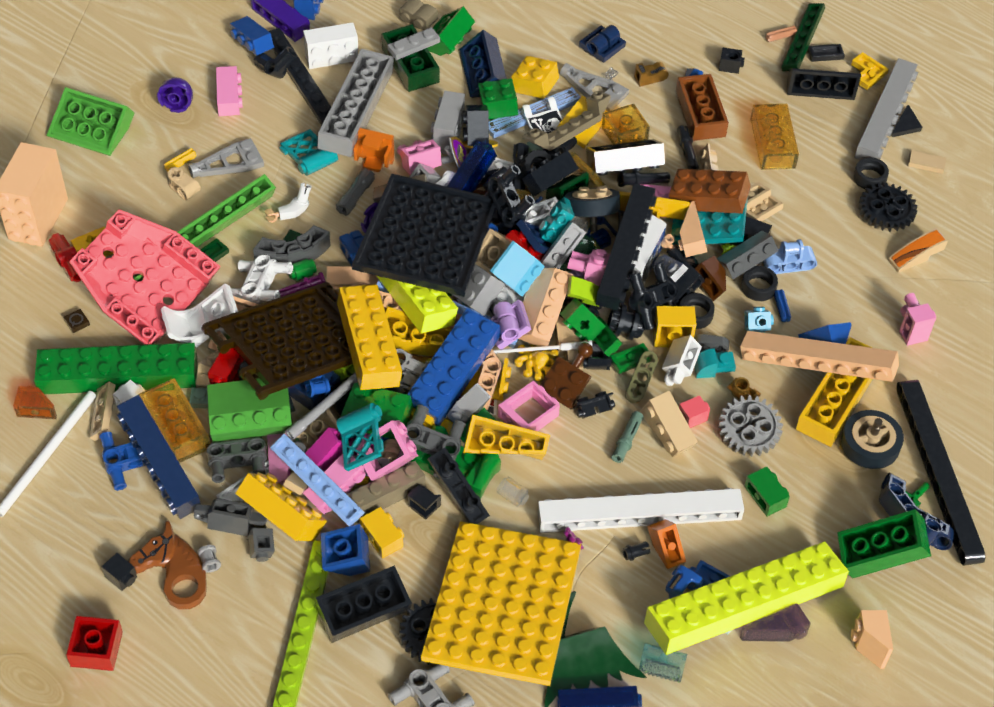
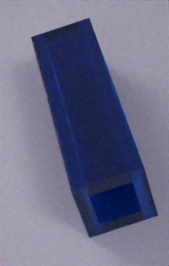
M477 141L447 187L473 193L497 157L492 145Z
M637 686L558 690L557 706L642 707V695L637 693Z

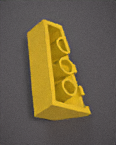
M472 415L468 425L463 453L520 454L542 460L547 451L550 435Z

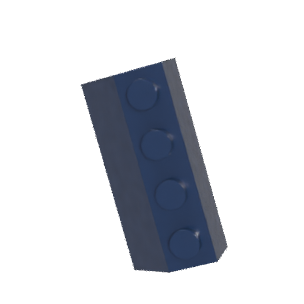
M485 30L479 32L459 49L470 97H480L478 83L507 79L497 38Z

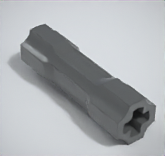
M363 168L346 194L337 202L336 210L340 214L349 215L364 191L375 180V174L371 170Z

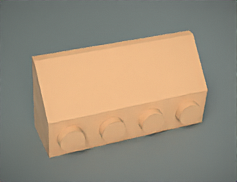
M544 268L541 274L531 284L523 300L532 330L521 336L520 340L539 347L548 346L568 291L569 278L573 274L557 268Z

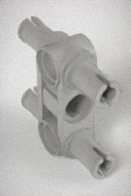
M436 664L428 670L416 669L412 671L402 686L388 693V698L394 706L410 696L415 699L420 707H471L475 704L468 693L453 703L448 701L434 682L450 672L448 666ZM422 681L423 684L416 685L415 682Z

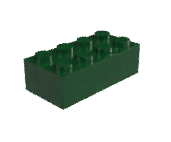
M413 24L381 33L382 49L386 55L392 56L388 51L389 44L418 33ZM428 48L398 60L394 58L393 67L408 92L440 83V68Z

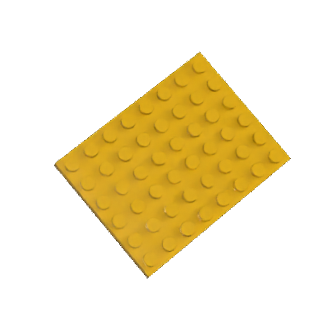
M460 521L422 651L421 661L550 686L581 544Z

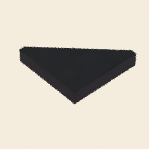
M910 105L906 106L892 132V137L922 131L923 127Z

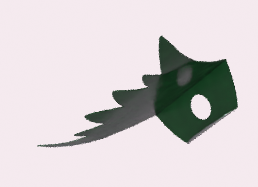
M605 626L591 628L561 637L551 684L547 686L544 707H548L553 702L561 689L566 698L570 693L572 684H574L579 694L583 697L589 689L590 680L602 689L607 690L608 673L622 681L620 671L635 677H647L623 654Z

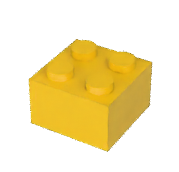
M526 56L511 76L515 92L545 99L559 79L557 62Z
M657 306L654 319L656 327L653 328L654 347H671L674 339L688 335L694 338L696 330L695 307Z

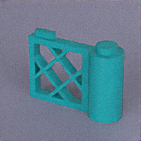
M311 129L280 143V151L284 155L288 154L298 164L300 173L306 176L338 161L337 153L312 149L313 146H318V136ZM309 136L312 138L311 141L303 140ZM290 145H297L296 148H291V147H288V146H290ZM301 145L309 146L308 149L300 148V147H301ZM298 153L306 154L301 158L297 156Z
M374 403L344 415L336 421L337 428L342 437L344 469L346 471L355 469L382 456L381 452L384 451L383 440L380 439L378 422L381 421L382 410ZM369 429H372V433L369 436V438H365L364 436L367 433V431ZM357 436L352 446H349L348 439ZM363 439L366 441L361 451L356 450ZM371 444L374 445V452L366 455ZM354 452L358 453L355 461L350 462Z

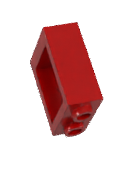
M231 348L225 354L219 353L208 372L210 384L240 381L238 369L244 359L235 348Z

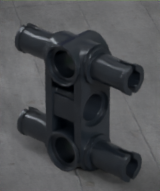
M511 165L505 173L490 178L488 181V191L484 194V196L492 197L502 220L497 225L498 232L503 235L509 228H514L519 220L525 221L526 211L535 204V200L530 195H526L521 201L512 184L514 178L521 172L516 165Z
M664 262L652 265L657 281L644 288L641 272L628 275L633 288L629 301L630 306L640 314L644 330L656 327L651 312L653 308L662 304L664 306H676L675 300L678 295V286L668 278Z

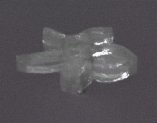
M613 67L609 68L607 72L601 73L603 78L609 82L613 81V78L618 74Z

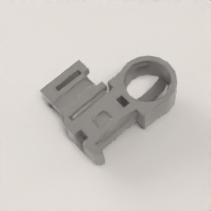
M396 349L397 353H403L406 356V360L399 358L402 364V371H404L402 373L404 377L400 381V386L410 391L418 377L422 374L423 369L425 370L429 363L426 361L424 364L413 359V356L403 349Z

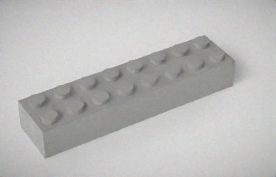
M365 49L360 50L318 132V149L352 157L354 146L358 140L359 128H366L393 73V56Z

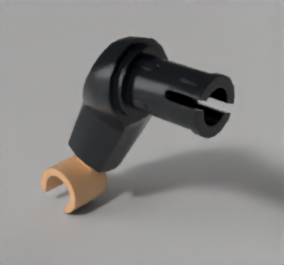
M667 234L661 241V246L669 248L666 252L669 257L681 263L686 261L695 269L699 265L697 259L693 256L686 257L684 250L680 251L679 245L672 244L674 237L671 234Z

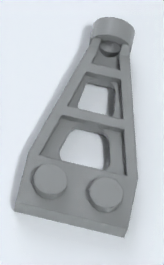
M568 63L564 64L560 71V75L565 77L586 98L594 93L592 89L596 85L607 88L608 90L605 93L611 96L606 111L609 113L629 94V89L624 86L575 69ZM585 79L591 81V83L585 87L578 81Z
M251 138L236 142L197 163L188 164L192 178L248 172L264 167V161ZM235 153L239 154L242 163L228 164L226 161L228 156ZM221 160L223 167H210L209 164Z

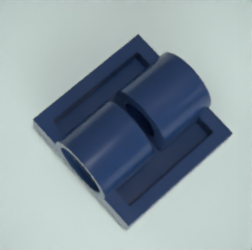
M601 25L579 41V47L603 63L626 46V41L620 38V32L614 25H609L606 28Z

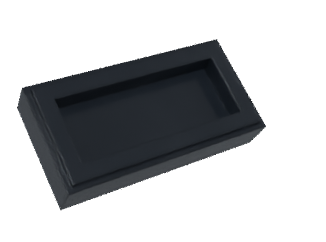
M841 44L808 47L811 62L844 60L845 57Z

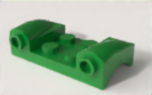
M438 425L430 428L448 435L447 430L443 426ZM445 446L449 454H454V449L451 446ZM461 446L455 461L475 494L481 499L493 476L501 470V459L498 454L483 453L479 455L477 453H463L464 447ZM416 450L418 457L411 460V462L416 461L421 470L433 475L435 471L427 460L432 455Z

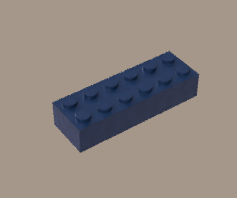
M139 394L118 405L119 413L116 416L123 431H126L133 448H136L143 465L146 464L152 481H156L162 498H166L167 506L172 515L177 514L179 519H182L193 513L196 504L201 505L199 496Z

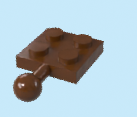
M584 342L578 346V355L572 364L558 356L540 384L547 394L569 409H572L591 379L589 374L579 369L583 360L590 357L593 353L591 344Z

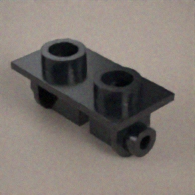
M604 391L596 394L595 398L592 399L588 397L578 399V403L573 406V409L578 408L576 411L578 418L582 417L584 419L596 415L594 407H597L599 414L612 410L615 407L614 400H610L613 392L607 394Z

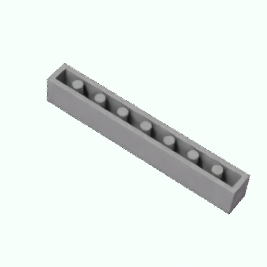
M898 58L859 142L855 159L861 160L868 157L881 159L884 151L882 147L886 148L889 140L887 136H891L894 129L892 124L896 125L899 118L897 113L901 114L904 106L902 102L906 103L909 95L907 92H911L914 84L912 81H916L918 75L916 68L918 64Z

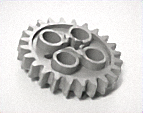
M748 395L747 400L740 396L739 401L734 398L732 404L728 402L726 408H723L721 412L722 415L719 417V421H721L718 425V428H721L719 434L725 435L723 442L729 441L728 447L735 446V452L741 449L743 456L746 454V451L752 457L754 452L761 456L762 450L768 453L769 447L774 449L775 443L779 442L783 431L780 429H782L783 424L779 423L782 417L776 416L778 410H771L772 403L767 406L765 405L766 399L759 402L758 396H756L755 400H752L751 395ZM750 412H755L757 415H751ZM733 420H738L741 424H736ZM760 427H764L768 431H763ZM744 436H749L752 440H747Z

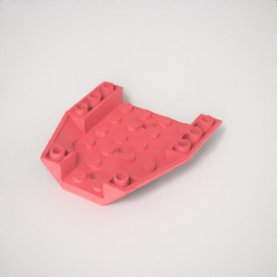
M120 209L107 221L106 228L85 250L82 248L70 260V264L101 310L144 345L156 343L166 333L161 308L166 306L176 311L186 310L207 287L221 267L176 231ZM109 250L113 253V256L106 258L103 252ZM140 274L143 276V280L135 281L133 275ZM169 297L173 300V303L166 305L163 302V298Z

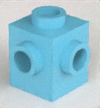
M754 307V310L744 311L745 330L762 333L771 331L774 317L765 307Z

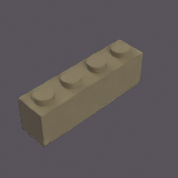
M413 461L347 495L365 512L361 516L363 517L379 507L385 509L407 498L408 492L413 487H417L419 484L422 487L425 486V474L416 461Z

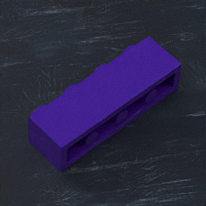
M251 0L252 10L276 28L280 27L281 31L294 42L304 37V30H310L308 18L301 15L284 0Z

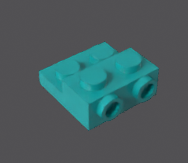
M563 197L561 201H558L551 209L550 215L546 216L539 226L541 238L551 244L555 242L570 220L574 218L569 199Z

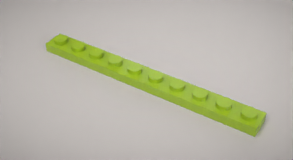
M314 540L273 707H297L319 615L315 606L316 597L324 594L329 573L322 569L321 541Z

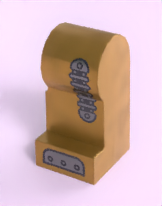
M656 62L653 65L646 66L643 63L636 64L634 77L639 87L664 81L669 76L663 62Z

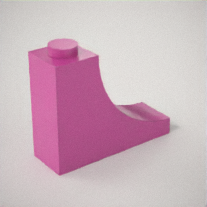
M328 427L305 453L323 472L343 454L341 433L335 428ZM357 436L348 439L349 446H352ZM371 444L370 447L374 452V445Z

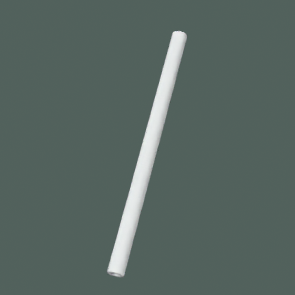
M87 392L0 503V517L6 514L96 398L94 392Z

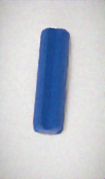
M782 289L775 290L774 298L782 322H789L792 316L785 292Z

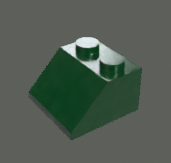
M574 173L569 177L563 178L562 181L550 186L546 191V200L556 197L561 201L568 192L578 190L579 187H588L589 173Z

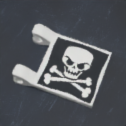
M554 97L547 99L546 106L549 110L532 115L528 104L522 106L521 113L526 119L530 130L537 128L547 132V134L556 130L563 119Z

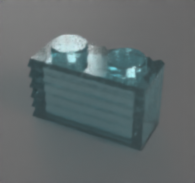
M645 643L639 670L644 674L656 675V677L660 676L661 679L665 678V680L669 679V681L673 680L680 683L687 654L676 651L665 655L661 647Z

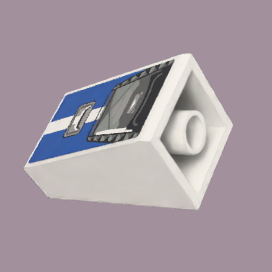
M652 215L651 221L647 220L649 226L647 233L642 235L644 237L643 246L638 248L640 250L638 261L633 263L636 264L634 273L641 272L643 284L663 248L661 241L664 239L667 224ZM630 282L629 290L633 292L632 284Z

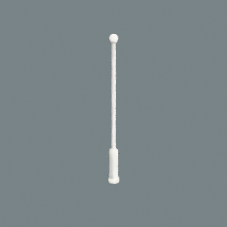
M592 340L561 343L554 346L499 349L493 351L495 354L552 349L565 351L578 350V346L584 342L591 344L592 347L593 345Z

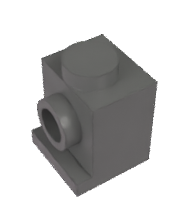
M252 528L247 536L250 558H256L258 562L267 561L275 552L273 528Z

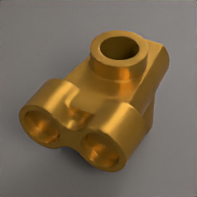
M736 377L727 387L738 400L740 396L747 400L748 395H751L752 400H755L756 396L759 397L761 395L755 388L749 387V381L744 377Z

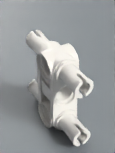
M260 255L254 261L239 260V271L249 273L240 289L231 288L233 296L256 304L280 298L279 290H269L277 273L291 274L293 264L291 262H278L275 259H271L268 255Z

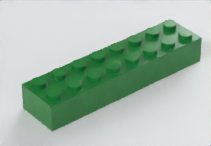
M195 343L37 349L34 382L38 395L97 392L98 388L108 382L115 384V391H117L121 385L126 384L129 380L133 381L136 385L140 384L145 390L196 388Z

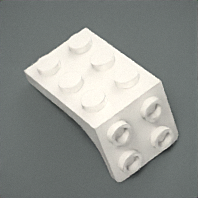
M223 284L191 309L176 311L166 306L161 308L167 335L181 343H195L196 348L210 338L209 335H205L201 330L204 323L238 312L231 288L227 284Z

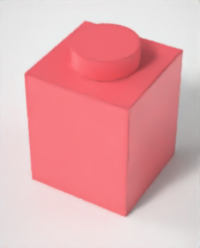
M700 395L679 404V409L690 428L708 420L710 407L706 401H703Z

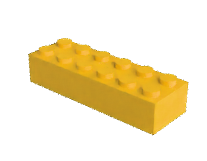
M378 285L339 287L337 305L360 390L399 387L402 368Z
M851 337L846 342L848 345L870 347ZM827 372L799 416L796 430L832 447L873 379Z

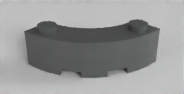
M313 225L307 232L298 236L297 240L290 242L262 237L253 249L254 260L260 255H268L271 259H275L278 262L295 263L304 259L315 260L331 246L330 232Z

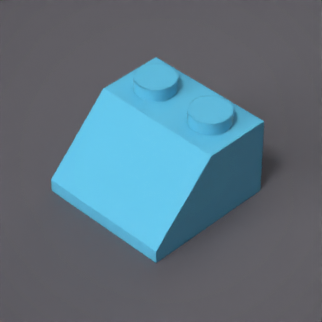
M512 241L490 272L511 290L523 296L541 274L545 266L516 242Z

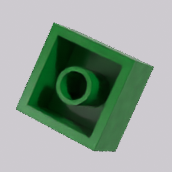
M512 79L478 83L481 105H487L489 119L518 115L517 96Z

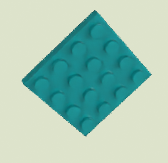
M748 197L743 213L697 211L705 244L744 241ZM673 219L671 235L674 237L673 245H679L678 240H681L680 230L684 220Z

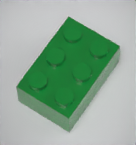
M354 382L341 417L370 403H374L382 410L381 421L378 422L379 428L390 421L400 420L406 426L414 406L410 395L385 389L360 390L359 384ZM369 429L367 433L371 434L372 429ZM392 430L381 436L396 439Z

